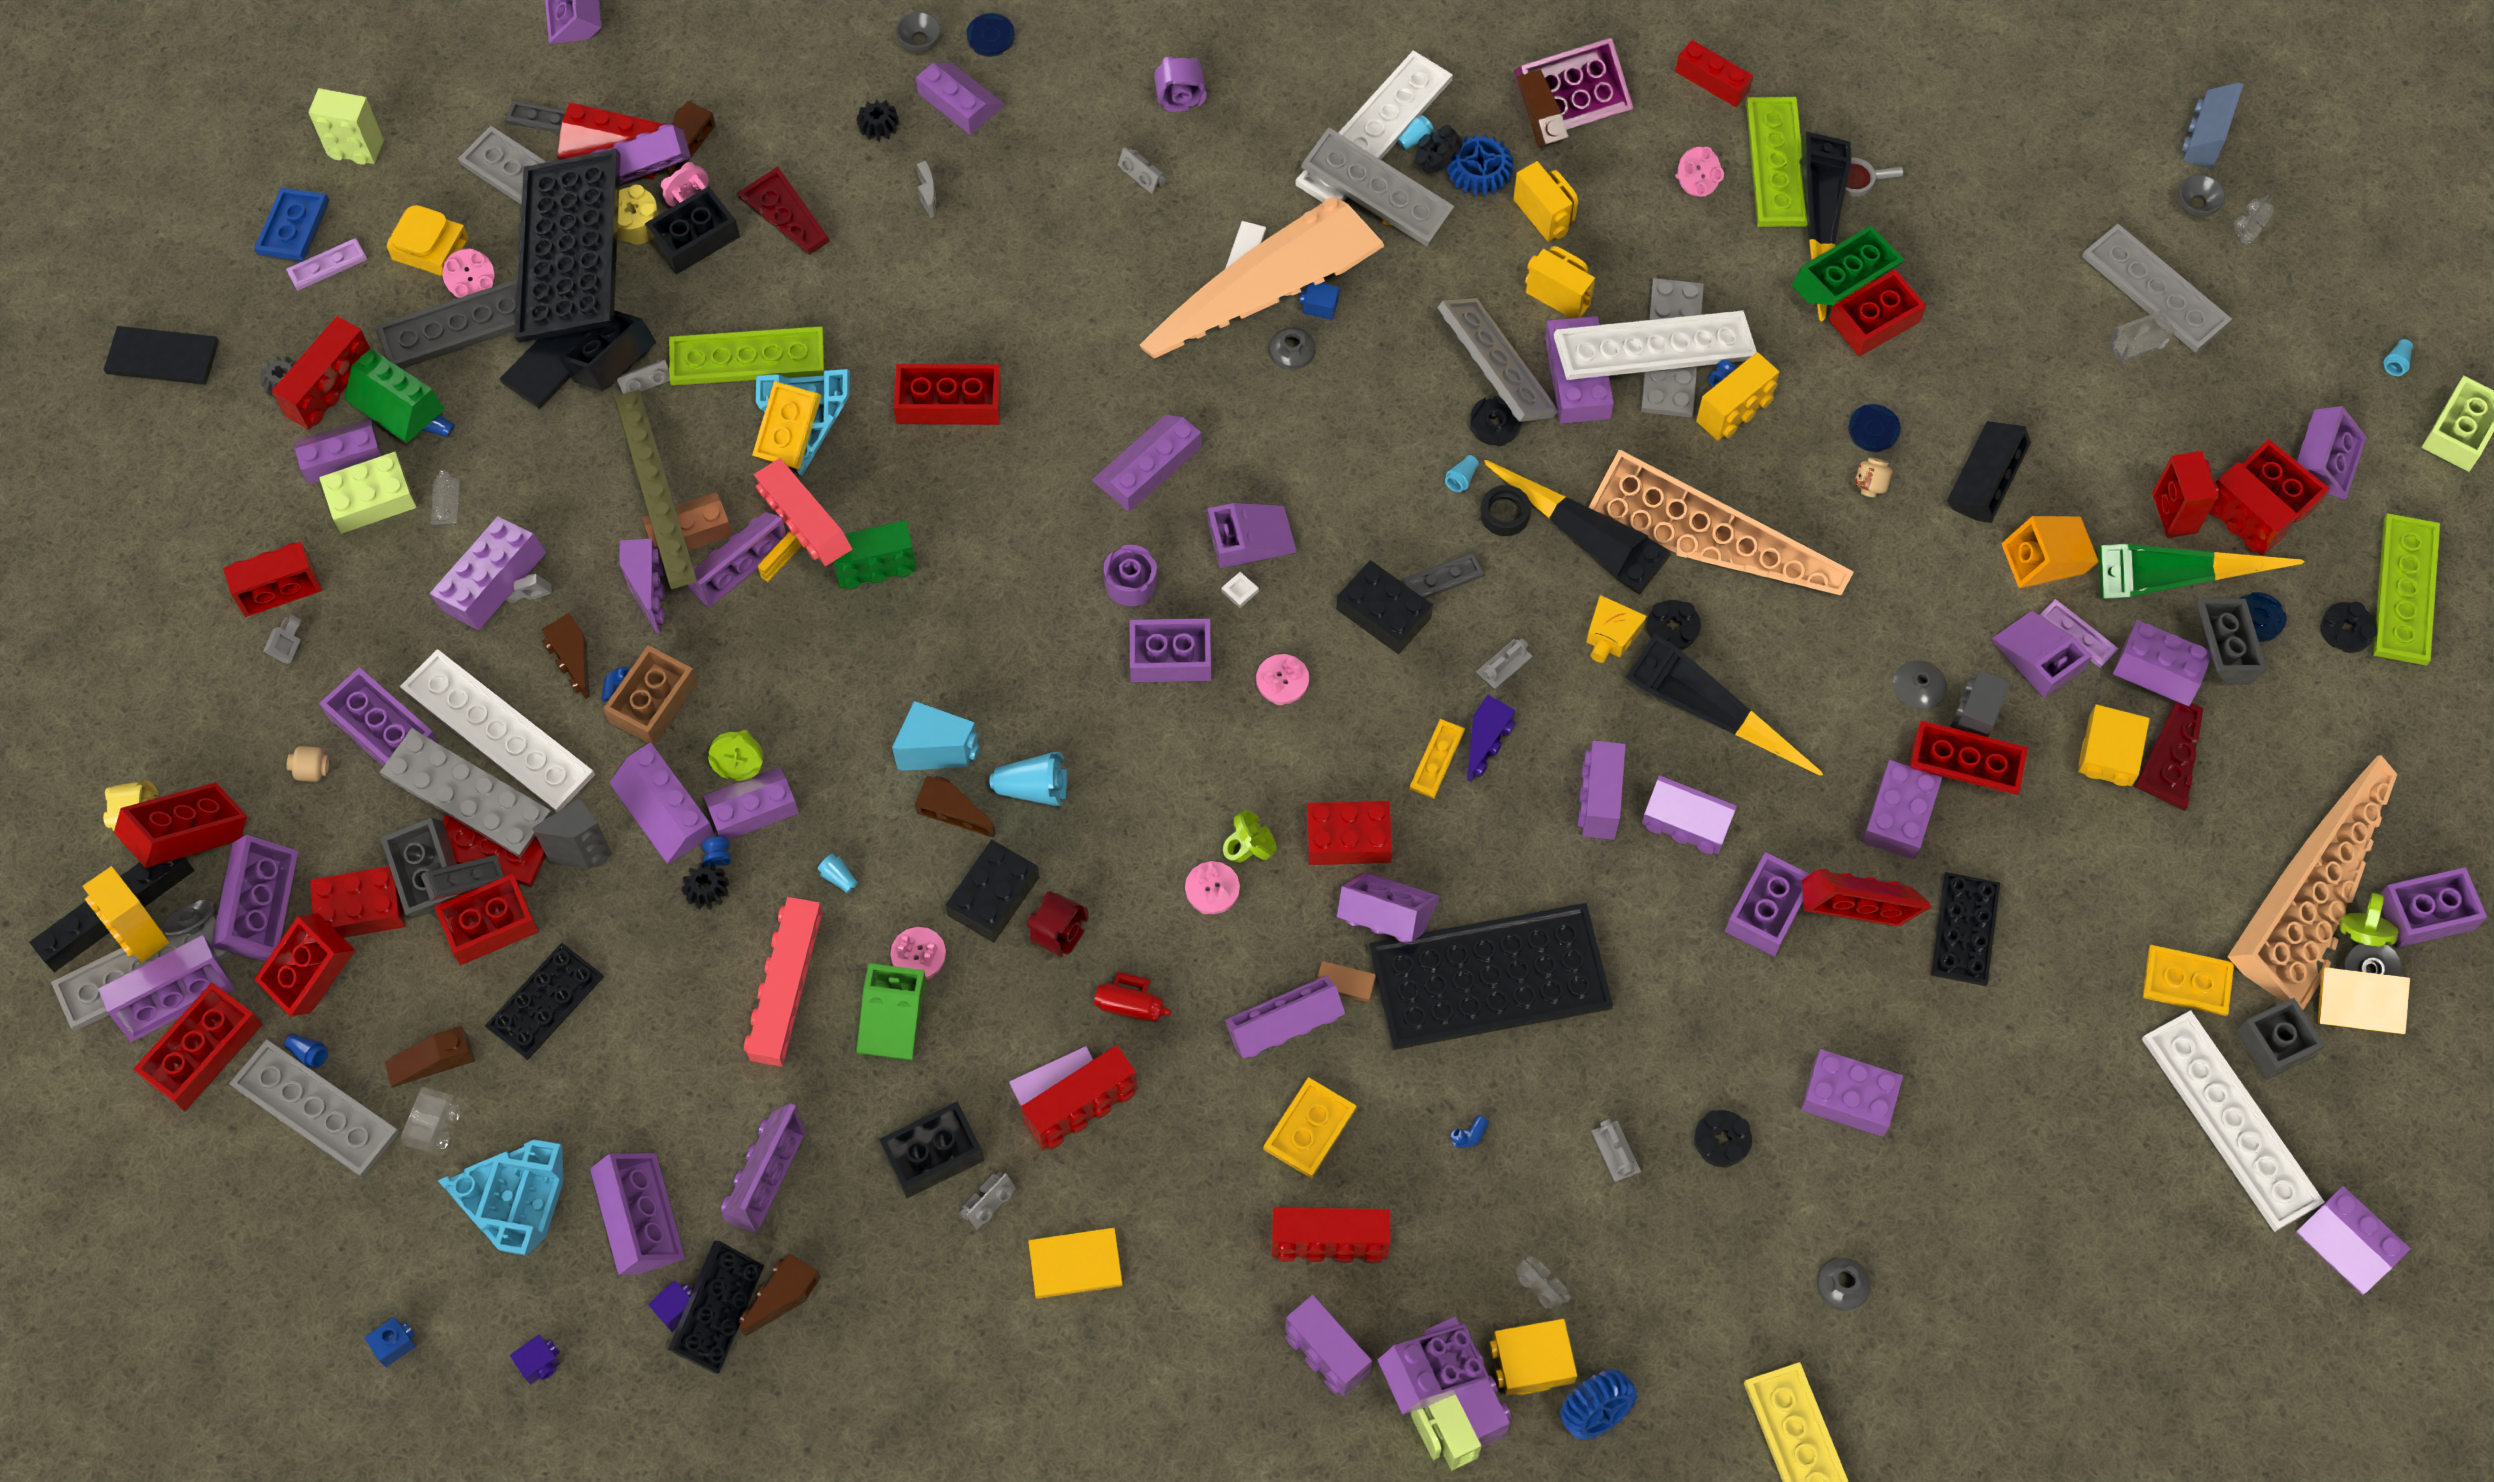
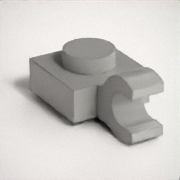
M537 574L527 575L522 579L514 581V591L505 601L516 603L522 598L529 600L551 594V583Z
M290 615L289 619L284 617L280 628L276 627L272 630L263 652L283 663H291L301 640L294 636L301 619L294 615Z

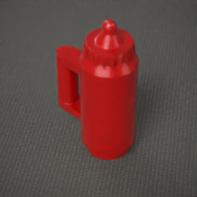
M1118 971L1113 984H1099L1096 991L1094 1006L1100 1007L1102 1011L1146 1022H1157L1161 1016H1169L1172 1013L1170 1009L1163 1005L1164 1000L1162 998L1147 993L1151 979ZM1121 983V984H1125V985H1129V986L1141 988L1142 991L1135 990V989H1131V988H1127V987H1123V986H1119V984Z

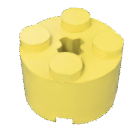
M633 185L619 190L617 239L636 245L649 241L645 223L660 215L655 198L641 185Z
M141 781L107 787L105 790L107 812L103 816L105 826L112 828L113 831L115 830L120 808L155 799L154 795L159 794L154 784L150 781Z

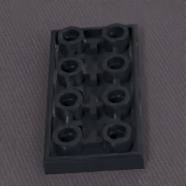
M117 326L104 371L106 374L206 385L219 340L217 336Z
M590 330L536 340L500 377L501 383L541 409L571 378L559 358Z
M1945 872L1931 976L1987 986L2000 882Z
M561 943L492 1017L485 1027L528 1061L604 976Z
M714 1241L668 1350L712 1373L719 1374L739 1328L740 1318L749 1304L765 1265L721 1241Z

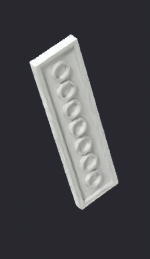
M1413 50L1339 131V134L1381 160L1397 143V139L1403 134L1415 117L1419 118L1449 85L1453 74ZM1306 170L1296 179L1297 187L1321 202L1333 196L1342 201H1345L1347 196Z
M1744 311L1556 329L1553 334L1567 380L1713 365L1721 360L1741 362L1747 361L1757 352Z
M438 649L400 686L402 692L556 813L563 809L595 776L592 769Z
M2192 1011L2144 1035L2142 1041L2274 1232L2325 1203Z

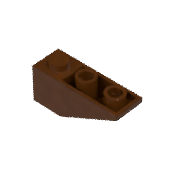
M570 613L541 629L545 636L542 643L549 654L555 652L558 659L555 662L563 674L568 672L571 676V679L568 681L575 693L582 692L587 699L589 697L587 642L583 632Z
M789 1253L785 1259H780L773 1269L774 1276L768 1284L764 1283L756 1295L757 1301L751 1309L747 1308L742 1314L739 1321L741 1332L747 1336L804 1303L821 1278L818 1270Z

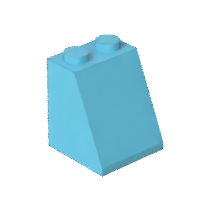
M914 701L892 749L897 769L904 771L968 767L971 760L975 761L977 759L981 746L978 745L975 722Z

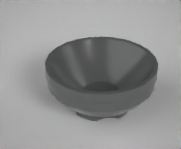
M915 11L908 13L899 20L896 26V35L899 43L909 51H927L933 48L940 39V24L932 14L927 12ZM917 34H923L927 37L926 41L921 44L913 42L912 39Z
M2198 174L2189 176L2182 182L2178 192V199L2180 205L2188 213L2206 217L2215 214L2222 207L2225 201V190L2213 177ZM2194 197L2202 198L2205 201V206L2202 208L2195 207L2191 203V199Z
M1285 328L1278 331L1271 339L1269 353L1271 359L1278 366L1288 370H1297L1307 366L1313 360L1315 343L1311 335L1299 328ZM1290 337H1295L1300 343L1296 347H1289L1285 341Z
M1837 1258L1831 1260L1823 1266L1818 1274L1817 1288L1821 1298L1825 1303L1837 1310L1850 1311L1860 1307L1867 1300L1870 1293L1871 1285L1867 1271L1862 1265L1852 1259ZM1839 1274H1851L1855 1280L1854 1286L1851 1288L1842 1287L1838 1282Z

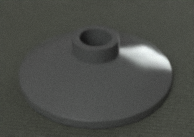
M1911 661L1903 664L1894 675L1893 687L1895 693L1903 703L1917 709L1934 707L1943 700L1946 694V679L1943 673L1931 663ZM1923 678L1926 681V683L1921 684L1918 682L1917 679Z
M203 899L181 907L164 921L162 925L164 934L197 933L204 927L203 923L213 914L216 905L210 899Z
M2360 943L2353 947L2346 956L2344 970L2367 973L2365 968L2370 964L2374 968L2373 974L2401 977L2402 966L2397 953L2387 944L2377 947Z

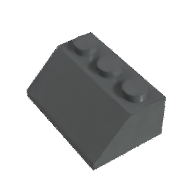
M2198 599L2196 602L2217 673L2227 685H2250L2267 668L2246 599Z
M581 798L532 828L551 864L590 869L593 866L599 867L608 860V856L612 855L598 822Z

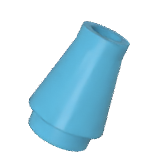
M1425 116L1415 117L1397 139V142L1407 151L1410 147L1418 144L1422 136L1430 135L1434 128Z
M2406 339L2400 340L2384 359L2385 370L2388 374L2401 376L2409 370L2413 349L2411 341Z
M1468 455L1446 473L1445 478L1447 487L1458 493L1466 490L1476 468L1479 466L1478 460Z
M833 853L827 856L817 868L821 872V877L842 889L846 894L858 884V881L853 877L841 857H836Z

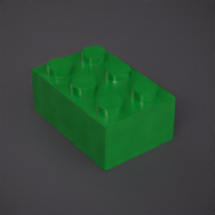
M906 520L844 534L852 550L834 561L839 587H845L846 589H855L860 584L867 582L881 583L886 578L893 576L907 577L912 572L917 571Z

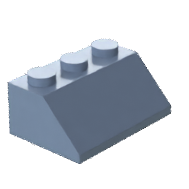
M2242 83L2207 90L2204 99H2198L2194 113H2197L2198 116L2197 118H2192L2188 128V132L2192 133L2191 137L2186 136L2181 151L2186 152L2184 161L2209 169L2213 168L2225 143L2243 87Z

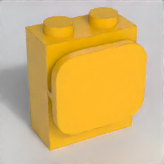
M1538 161L1517 172L1513 198L1515 203L1548 242L1554 238L1557 240L1563 238L1568 232L1569 223L1575 221L1578 198L1573 188L1557 170H1553L1548 174Z
M414 205L404 212L388 240L387 249L394 261L443 276L442 271L445 261L452 253L463 249L469 237L464 225L446 220L445 216L440 212Z
M1556 246L1551 247L1549 251L1542 249L1538 256L1534 255L1527 266L1529 274L1525 280V283H1527L1526 293L1571 319L1581 318L1591 304L1595 277L1588 274V267L1585 262Z
M2096 704L2089 716L2079 759L2078 773L2085 774L2092 779L2110 781L2119 786H2132L2139 776L2150 718Z
M1564 1319L1498 1330L1494 1332L1493 1341H1489L1492 1359L1497 1358L1499 1370H1495L1497 1384L1499 1388H1504L1505 1396L1546 1391L1552 1387L1574 1384L1576 1381L1577 1373Z

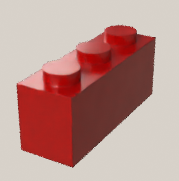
M1691 40L1678 55L1675 72L1736 108L1750 92L1754 76L1694 40Z

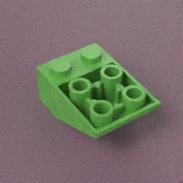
M868 964L863 990L857 1054L913 1061L927 986L924 970Z

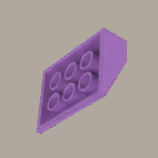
M790 1103L771 1112L768 1119L765 1118L759 1128L760 1137L756 1145L752 1144L746 1156L748 1162L744 1170L738 1171L734 1180L735 1188L731 1196H726L723 1201L721 1212H723L722 1216L725 1222L754 1234L758 1233L806 1133L796 1105Z

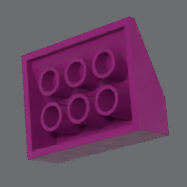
M1612 37L1521 65L1514 70L1517 80L1519 75L1541 69L1561 111L1566 130L1634 109Z

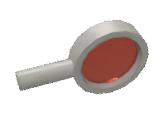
M1851 158L1845 195L1852 197L1865 195L1872 190L1875 180L1903 176V168L1894 167L1874 170L1867 161L1860 158Z

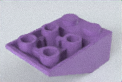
M1231 503L1208 508V526L1219 568L1296 553L1284 506Z
M652 539L620 540V567L628 588L654 631L660 633V624L665 623L664 609L660 608V600H665L664 585L660 581V577H665V568L663 561H661L660 550L655 548Z
M2030 611L1991 639L2044 698L2083 672L2092 657L2074 636L2033 611Z
M1464 1324L1396 1344L1378 1359L1402 1414L1428 1407L1490 1379Z

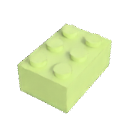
M318 88L308 113L327 155L335 160H342L344 158L353 160L361 165L366 163L375 164L384 139L367 98Z
M2463 375L2421 448L2470 472L2494 432V390Z
M396 452L319 477L332 518L340 534L416 508L407 478Z

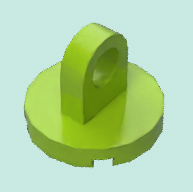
M747 730L720 734L713 740L708 756L712 769L718 775L725 779L730 777L735 779V781L752 779L759 773L764 760L762 748Z
M1243 810L1234 817L1236 832L1230 835L1223 845L1224 856L1235 863H1241L1253 854L1262 860H1268L1277 851V845L1271 831L1265 825L1263 827L1260 826L1258 823L1260 819L1253 812ZM1240 842L1241 848L1239 852L1234 855V847L1237 843Z
M2377 893L2371 894L2366 914H2346L2341 918L2339 926L2341 932L2344 935L2347 932L2351 934V939L2377 947L2385 946L2386 942H2389L2390 945L2395 944L2399 930L2393 923L2380 917L2384 895Z

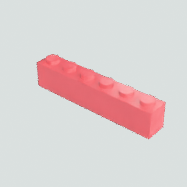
M781 458L754 474L758 482L755 488L760 496L783 519V523H786L790 532L796 535L803 548L806 547L814 561L819 559L826 567L852 550L841 528Z
M787 897L785 906L780 907L778 922H781L779 931L773 933L771 946L774 949L772 957H768L765 963L766 980L765 983H761L759 986L758 1009L753 1010L751 1016L752 1033L746 1036L744 1051L747 1053L750 1061L783 1067L823 913L819 902Z

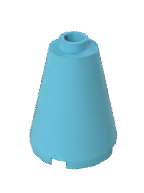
M1051 752L996 767L994 773L990 774V787L995 790L997 795L1052 806H1062L1063 803L1060 801V798L1066 799L1067 769H1061L1060 764L1061 761H1065L1064 756L1061 752Z

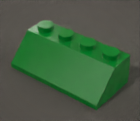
M1870 225L1803 265L1791 286L1807 303L1835 305L1899 266L1905 259Z
M372 349L362 355L351 367L344 400L405 443H408L445 410L430 387Z

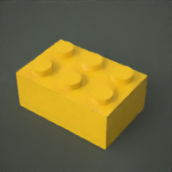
M1756 352L1702 396L1696 422L1717 441L1721 440L1724 436L1726 438L1731 437L1741 422L1748 423L1755 416L1757 409L1760 407L1766 408L1773 401V393L1778 385L1779 371L1762 355Z
M112 866L82 886L89 895L85 898L86 902L129 957L135 954L138 960L143 963L170 944Z

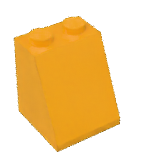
M2032 516L2001 543L2019 588L2082 575L2099 562L2082 518L2078 516Z

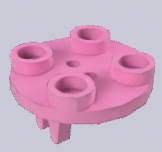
M1693 147L1682 156L1678 166V173L1675 177L1679 179L1681 187L1686 193L1694 197L1707 196L1715 190L1719 182L1723 180L1724 171L1721 168L1718 157L1710 147Z
M687 162L671 177L665 178L661 183L666 203L674 207L705 189L709 181L707 172L700 166H695L693 162Z
M471 248L460 249L452 253L445 261L442 271L444 283L448 290L456 297L461 298L492 287L494 280L493 265L482 252ZM468 267L469 271H465L464 268ZM468 277H472L473 280L469 281Z
M1288 654L1274 655L1267 658L1259 666L1256 673L1257 688L1263 697L1276 705L1290 704L1299 700L1306 693L1309 686V672L1305 664L1297 657Z
M1213 861L1201 863L1192 869L1186 878L1185 892L1187 900L1202 914L1225 912L1239 898L1240 884L1238 876L1232 868L1223 863Z
M914 927L906 929L897 936L892 944L890 956L893 966L924 970L928 980L934 977L944 965L946 949L944 941L938 933L929 928Z

